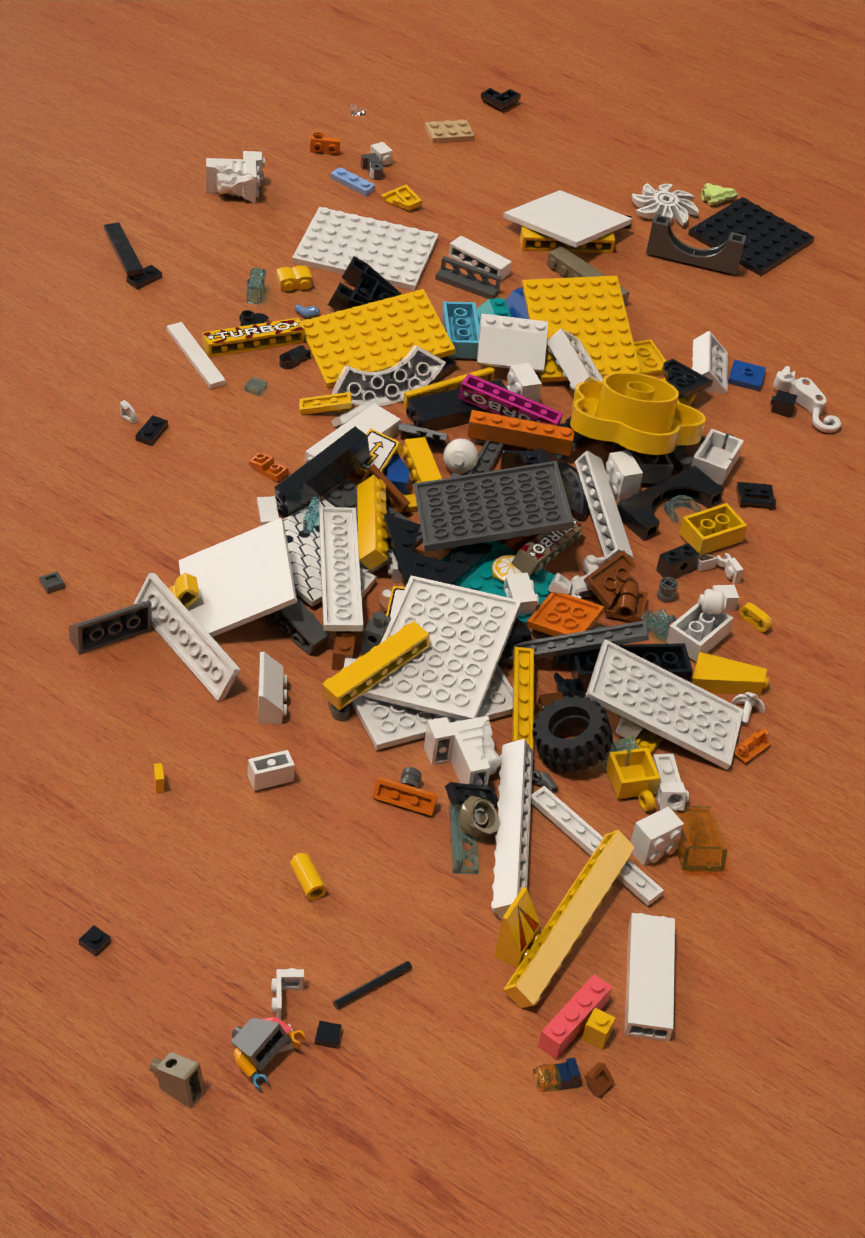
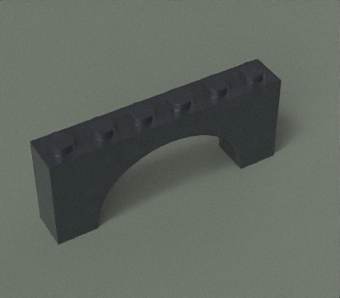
M693 466L638 494H634L626 500L620 501L617 508L622 523L645 541L657 535L660 521L653 513V509L657 505L669 500L683 499L694 501L706 508H710L721 502L724 489L699 468Z

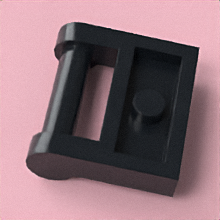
M737 482L736 490L739 506L756 505L768 506L771 509L775 508L776 499L774 498L772 485Z

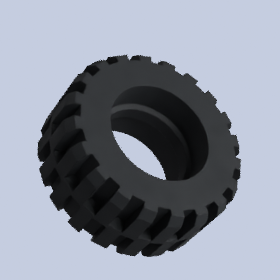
M574 695L572 698L566 696L562 700H554L551 705L547 704L543 708V712H539L533 723L532 735L539 756L550 768L554 770L558 768L560 772L570 771L573 773L581 769L582 771L587 770V767L591 765L594 767L598 764L599 760L605 758L606 752L610 751L613 742L612 729L606 710L600 703L595 700L590 701V698L585 696L584 698ZM585 729L582 734L574 738H560L568 731Z

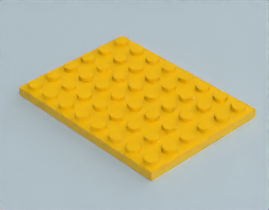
M618 276L522 280L521 285L528 319L548 322L547 340L559 329H563L579 338L602 378L617 372L641 374ZM546 344L544 372H540L541 382L569 381L563 375V369L556 363V357L550 353L549 345Z
M424 289L301 321L305 328L304 339L327 388L335 386L344 366L348 365L354 369L366 372L383 371L399 363L409 353L411 348L416 345L438 358L456 354L455 347Z

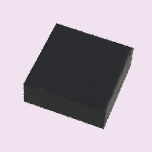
M319 1020L314 1044L337 1048L342 1025Z

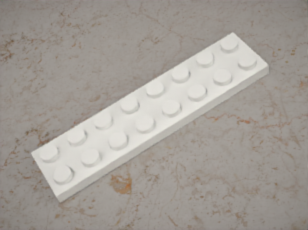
M149 573L133 604L151 601L152 626L214 698L217 701L224 700L241 669L155 573Z

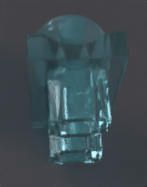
M665 609L658 610L655 614H653L652 610L646 611L641 616L642 621L647 620L648 632H655L659 639L667 638L670 623L677 620L675 615L668 616Z

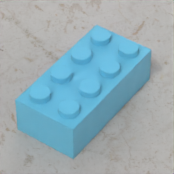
M443 301L441 322L456 351V354L446 357L453 359H477L479 322L475 302Z

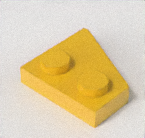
M407 184L381 195L382 201L408 211L422 206V200Z

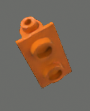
M759 729L735 747L734 755L744 763L749 762L772 744L767 740L769 732L766 729Z

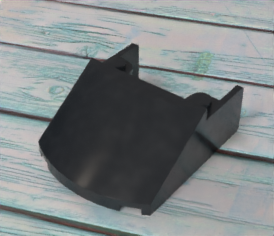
M540 446L538 451L503 450L500 470L557 461L572 517L578 522H584L590 509L578 470Z

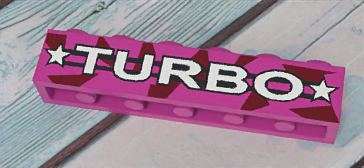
M469 373L461 384L458 398L502 416L560 426L562 412Z

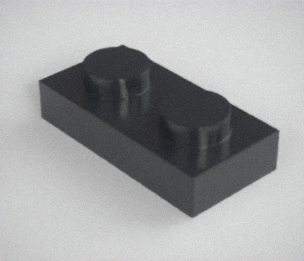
M149 265L143 268L144 274L127 276L126 282L138 290L162 278V272Z
M152 415L135 435V440L152 446L168 427V420Z

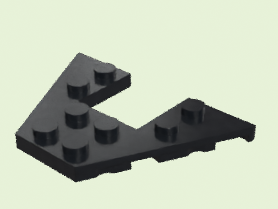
M387 514L384 515L383 521L386 523L388 537L392 542L391 547L397 558V566L402 574L401 579L405 586L410 576L453 585L461 575L466 574L474 564H477L492 549V545L485 543L458 546L453 548L449 563L414 553L413 550L421 524Z

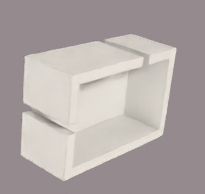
M711 429L693 457L691 467L696 466L717 484L722 485L740 456L744 440L729 435L725 450H723L726 434Z

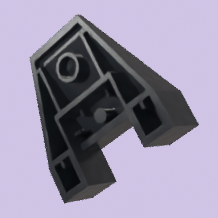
M353 256L342 278L348 283L355 285L354 290L339 283L328 305L337 311H342L399 296L402 293L369 264Z

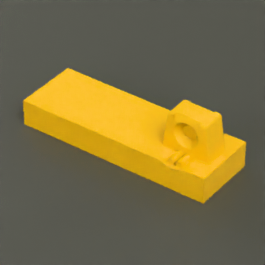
M351 392L302 398L299 404L300 414L305 415L339 410L340 414L346 413L352 408Z

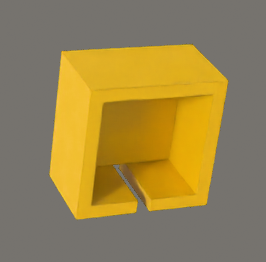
M648 747L631 749L626 766L627 750L609 752L606 771L618 799L638 797L639 793L645 790H649L652 795L657 794L661 778Z

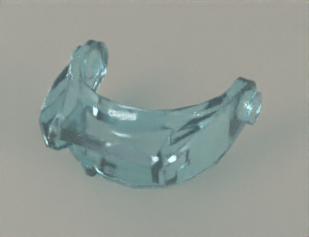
M685 495L671 498L670 502H665L663 506L668 516L675 523L679 520L674 511L675 508L686 507L695 513L700 512L701 509L692 498Z

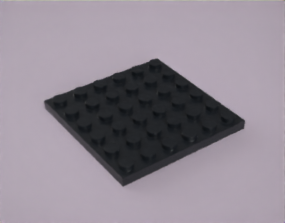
M743 197L692 227L688 232L689 236L710 248H715L725 243L731 232L746 235L740 265L759 276L770 271L814 241V236L808 232L799 229L797 226L788 223L783 218H779L772 212L761 208V206Z

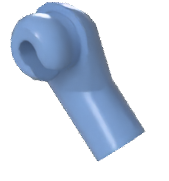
M300 304L295 306V311L305 318L317 317L320 314L319 309L315 306L306 308Z

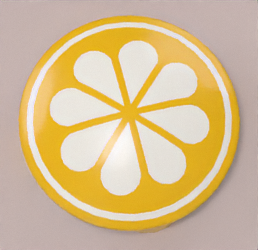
M513 555L501 556L492 565L493 577L501 581H505V575L524 572L512 564L515 558Z

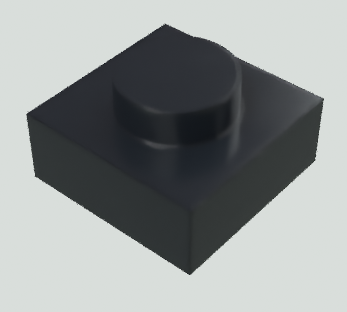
M95 925L79 938V945L94 956H97L111 942V936Z

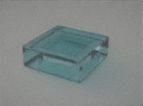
M252 376L245 385L244 391L260 396L268 387V382Z

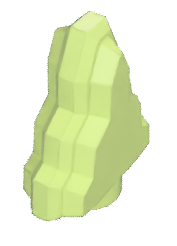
M706 183L701 191L702 201H707L709 206L721 204L724 201H731L738 197L735 189L723 188L710 183Z

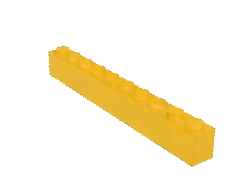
M619 830L605 834L503 989L520 1008L533 1007L540 1001L541 993L551 984L552 976L561 968V962L572 951L574 942L581 937L584 926L592 920L593 912L601 906L604 895L612 889L611 884L621 875V869L624 864L631 859V853L635 846Z

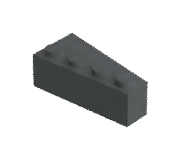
M298 598L297 603L265 615L267 622L271 625L275 623L279 626L280 632L283 635H290L292 642L308 655L325 646L330 637L329 631H323V625Z

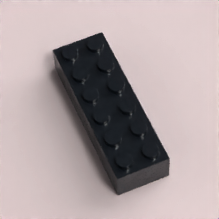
M685 643L618 645L688 682L691 681L693 670ZM600 649L570 654L568 662L573 684L577 690H588Z

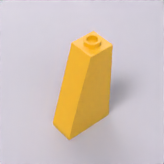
M699 652L691 683L710 693L745 695V692H751L761 695L762 689L767 688L769 677H766V668Z

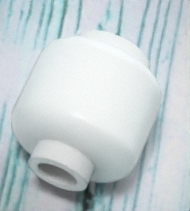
M706 589L704 594L699 595L698 605L701 606L702 612L719 615L722 611H725L727 597L724 596L723 591Z

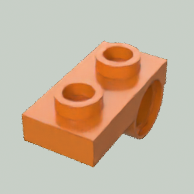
M315 132L311 136L310 152L339 155L341 139L327 138L325 134Z

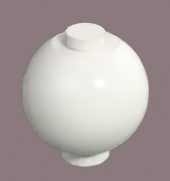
M455 439L446 446L443 459L449 470L454 473L465 474L475 468L479 454L476 446L471 441Z

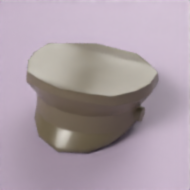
M470 796L461 805L460 824L469 835L477 837L484 833L492 834L497 832L500 825L499 816L492 803L480 797Z

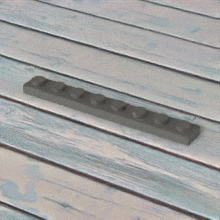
M647 620L514 643L511 649L504 648L498 665L513 664L514 647L534 649V660L600 649L605 639L617 646L649 640Z

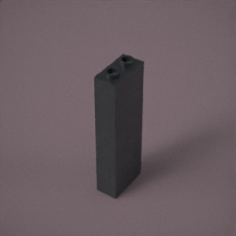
M500 379L490 381V383L507 389ZM460 388L410 399L406 408L407 416L411 418L416 427L433 431L468 424L472 410L494 413L459 399Z
M354 426L275 486V499L280 515L288 517L313 504L369 461L371 458L368 436Z

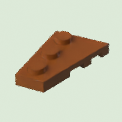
M375 464L371 465L360 483L372 475L383 480L386 485V505L403 514L410 502Z
M623 550L588 575L583 581L608 609L634 568L635 563Z

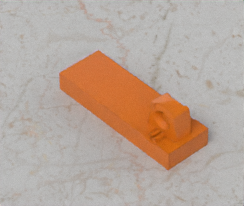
M378 777L373 798L432 816L438 794Z

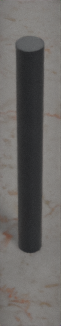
M406 961L333 1001L334 1007L338 1009L412 969L411 963Z

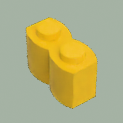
M300 265L293 268L282 267L277 269L276 279L280 291L286 292L295 289L307 290L312 288V276L308 266Z
M183 573L176 579L175 585L171 586L169 590L186 609L198 599L199 588L197 577Z

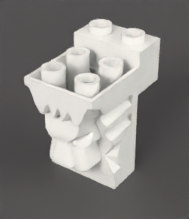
M243 151V159L206 158V193L215 194L218 192L219 194L242 196L244 199L255 204L256 197H259L258 186H261V180H264L262 167H265V158H262V152Z
M488 716L449 723L447 717L427 721L424 750L430 764L436 765L451 762L460 783L488 786L489 775L494 774L501 763L500 756L494 750L495 744L491 738L493 734Z

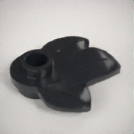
M250 310L242 311L239 316L240 326L260 324L269 319L265 314H254Z
M557 672L554 674L558 690L562 692L564 697L569 696L572 698L574 695L584 698L586 696L584 692L575 688L572 679H563Z

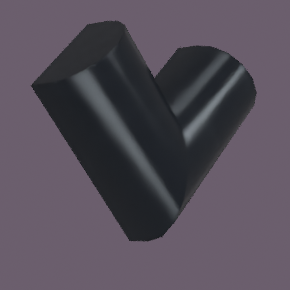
M489 88L481 93L483 101L500 110H504L518 102L521 98V94L512 89L499 93Z

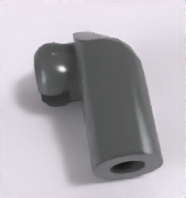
M532 771V783L545 786L553 794L558 791L559 787L548 773Z

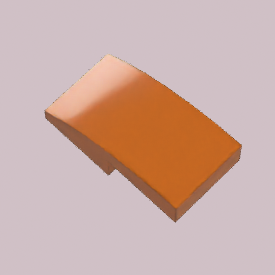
M259 453L249 460V464L255 470L273 481L279 482L289 474L288 467L276 464L274 457L264 453Z

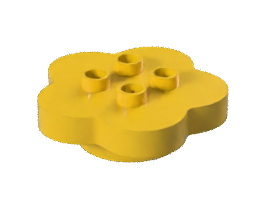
M617 372L606 375L602 381L580 382L576 385L570 426L576 432L589 438L615 442L639 453L663 455L673 452L678 445H693L700 442L706 417L697 409L680 403L678 400V390L668 382L645 374Z

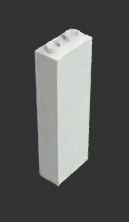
M374 403L306 450L305 464L354 426L365 434L371 428L393 438L399 433L398 429L401 419Z
M643 913L631 914L628 925L625 1036L670 1041L674 1016V918L645 915Z

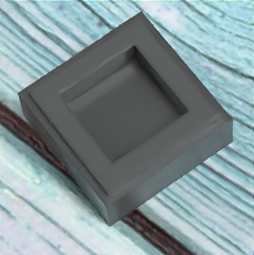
M58 572L39 577V582L47 594L65 589V583Z

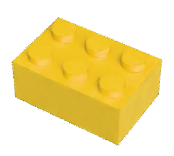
M728 503L683 517L679 534L700 555L742 542L747 524Z

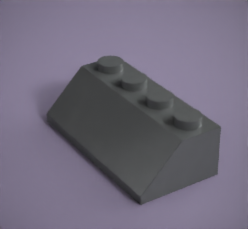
M150 600L139 602L69 625V639L80 655L151 631L152 603Z

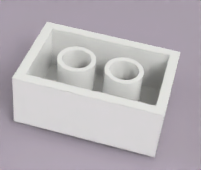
M697 603L670 625L666 642L668 644L685 643L688 656L697 662L699 652L707 653L729 634L734 618L724 611L719 615L704 613L701 610V606Z

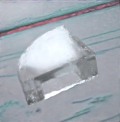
M349 104L351 116H365L366 111L363 107L360 108L356 104Z

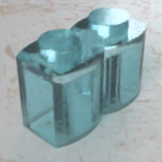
M253 268L250 271L246 288L247 303L259 305L262 302L266 285V271L264 269Z

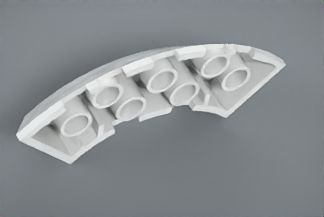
M416 345L411 348L409 353L399 363L383 371L366 372L354 369L348 365L344 366L332 394L351 392L352 404L361 405L376 397L380 401L378 406L390 405L403 401L404 392L427 386L440 373L446 362Z

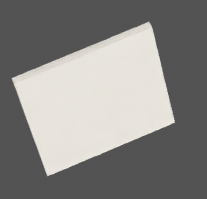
M561 190L506 211L503 214L504 219L575 248L632 223V218Z
M282 518L179 560L180 575L188 573L197 577L199 588L198 599L189 605L187 610L211 637L297 603L285 525Z

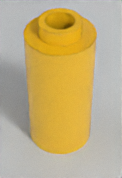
M298 853L294 855L290 861V866L307 899L316 900L321 898L326 893L327 888L309 854Z

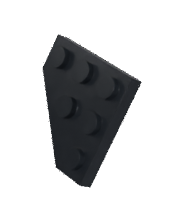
M675 359L663 363L662 370L665 379L678 390L679 398H686L712 385L713 380Z

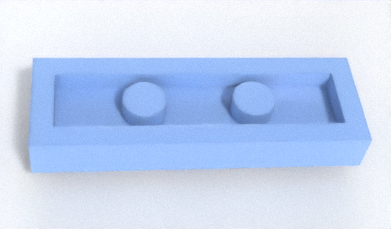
M339 167L330 173L331 179L364 196L375 190L374 184L344 168Z

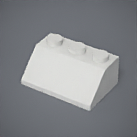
M260 652L258 724H282V716L287 714V704H283V701H287V689H283V686L287 687V675L283 674V666L265 652Z

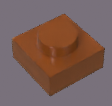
M598 1062L584 1076L594 1096H601L614 1083L605 1063Z

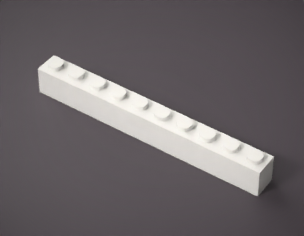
M525 739L502 745V754H500L501 769L499 770L500 785L498 786L500 795L497 802L500 825L495 834L497 845L494 851L496 862L493 868L495 879L492 885L494 895L491 907L501 920L523 887L527 888L533 750Z

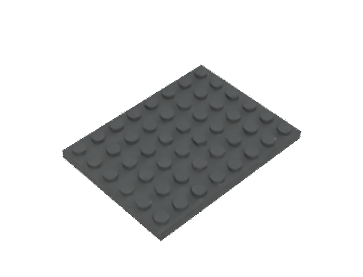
M557 461L413 483L425 552L574 528V521Z

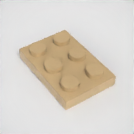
M467 120L431 121L425 123V130L432 143L474 141L475 135Z

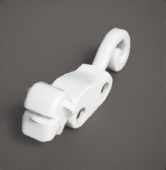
M785 366L782 371H778L773 383L777 391H789L791 394L798 395L796 402L812 414V423L818 430L825 433H833L839 430L841 421L836 416L829 415L824 418L823 423L820 421L819 415L822 413L827 400L812 380L808 378L795 379L796 373L795 371L790 372L789 366Z

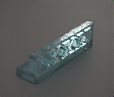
M449 801L452 873L478 874L476 837L468 833L465 835L461 832V805H451ZM464 842L472 846L467 852L462 848ZM467 858L473 863V867L462 866L463 860Z

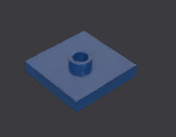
M734 359L728 383L760 391L766 367Z

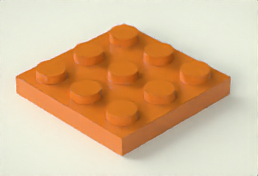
M551 592L527 620V627L552 636L591 630L603 615L604 606L568 594Z

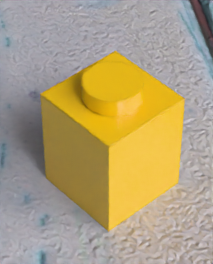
M594 1008L585 1025L582 1040L603 1049L612 1032L616 1017Z

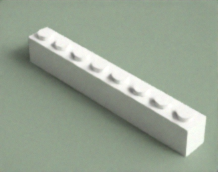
M586 451L575 461L605 560H611L623 550L632 559L633 554L602 459Z

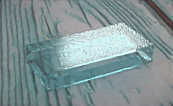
M313 496L303 518V533L310 534L319 515L320 497Z

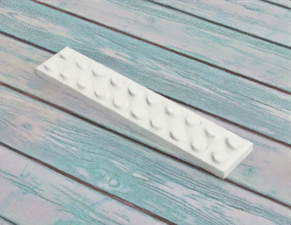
M319 507L323 631H363L356 508Z

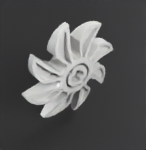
M647 183L643 186L642 195L632 193V201L639 207L635 213L644 218L654 219L655 214L670 217V224L672 218H674L684 226L687 224L688 214L698 216L699 210L691 202V200H694L692 194L681 190H675L671 193L673 184H662L657 191Z

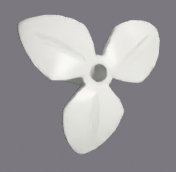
M745 692V695L739 694L732 700L731 704L733 705L745 703L741 719L742 725L748 724L752 706L763 714L765 712V705L762 700L758 699L759 696L757 694Z

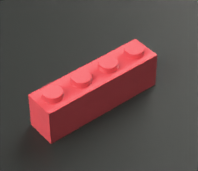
M594 974L541 1031L538 1047L557 1060L584 1030L594 1008L602 1010L608 1003L612 986Z

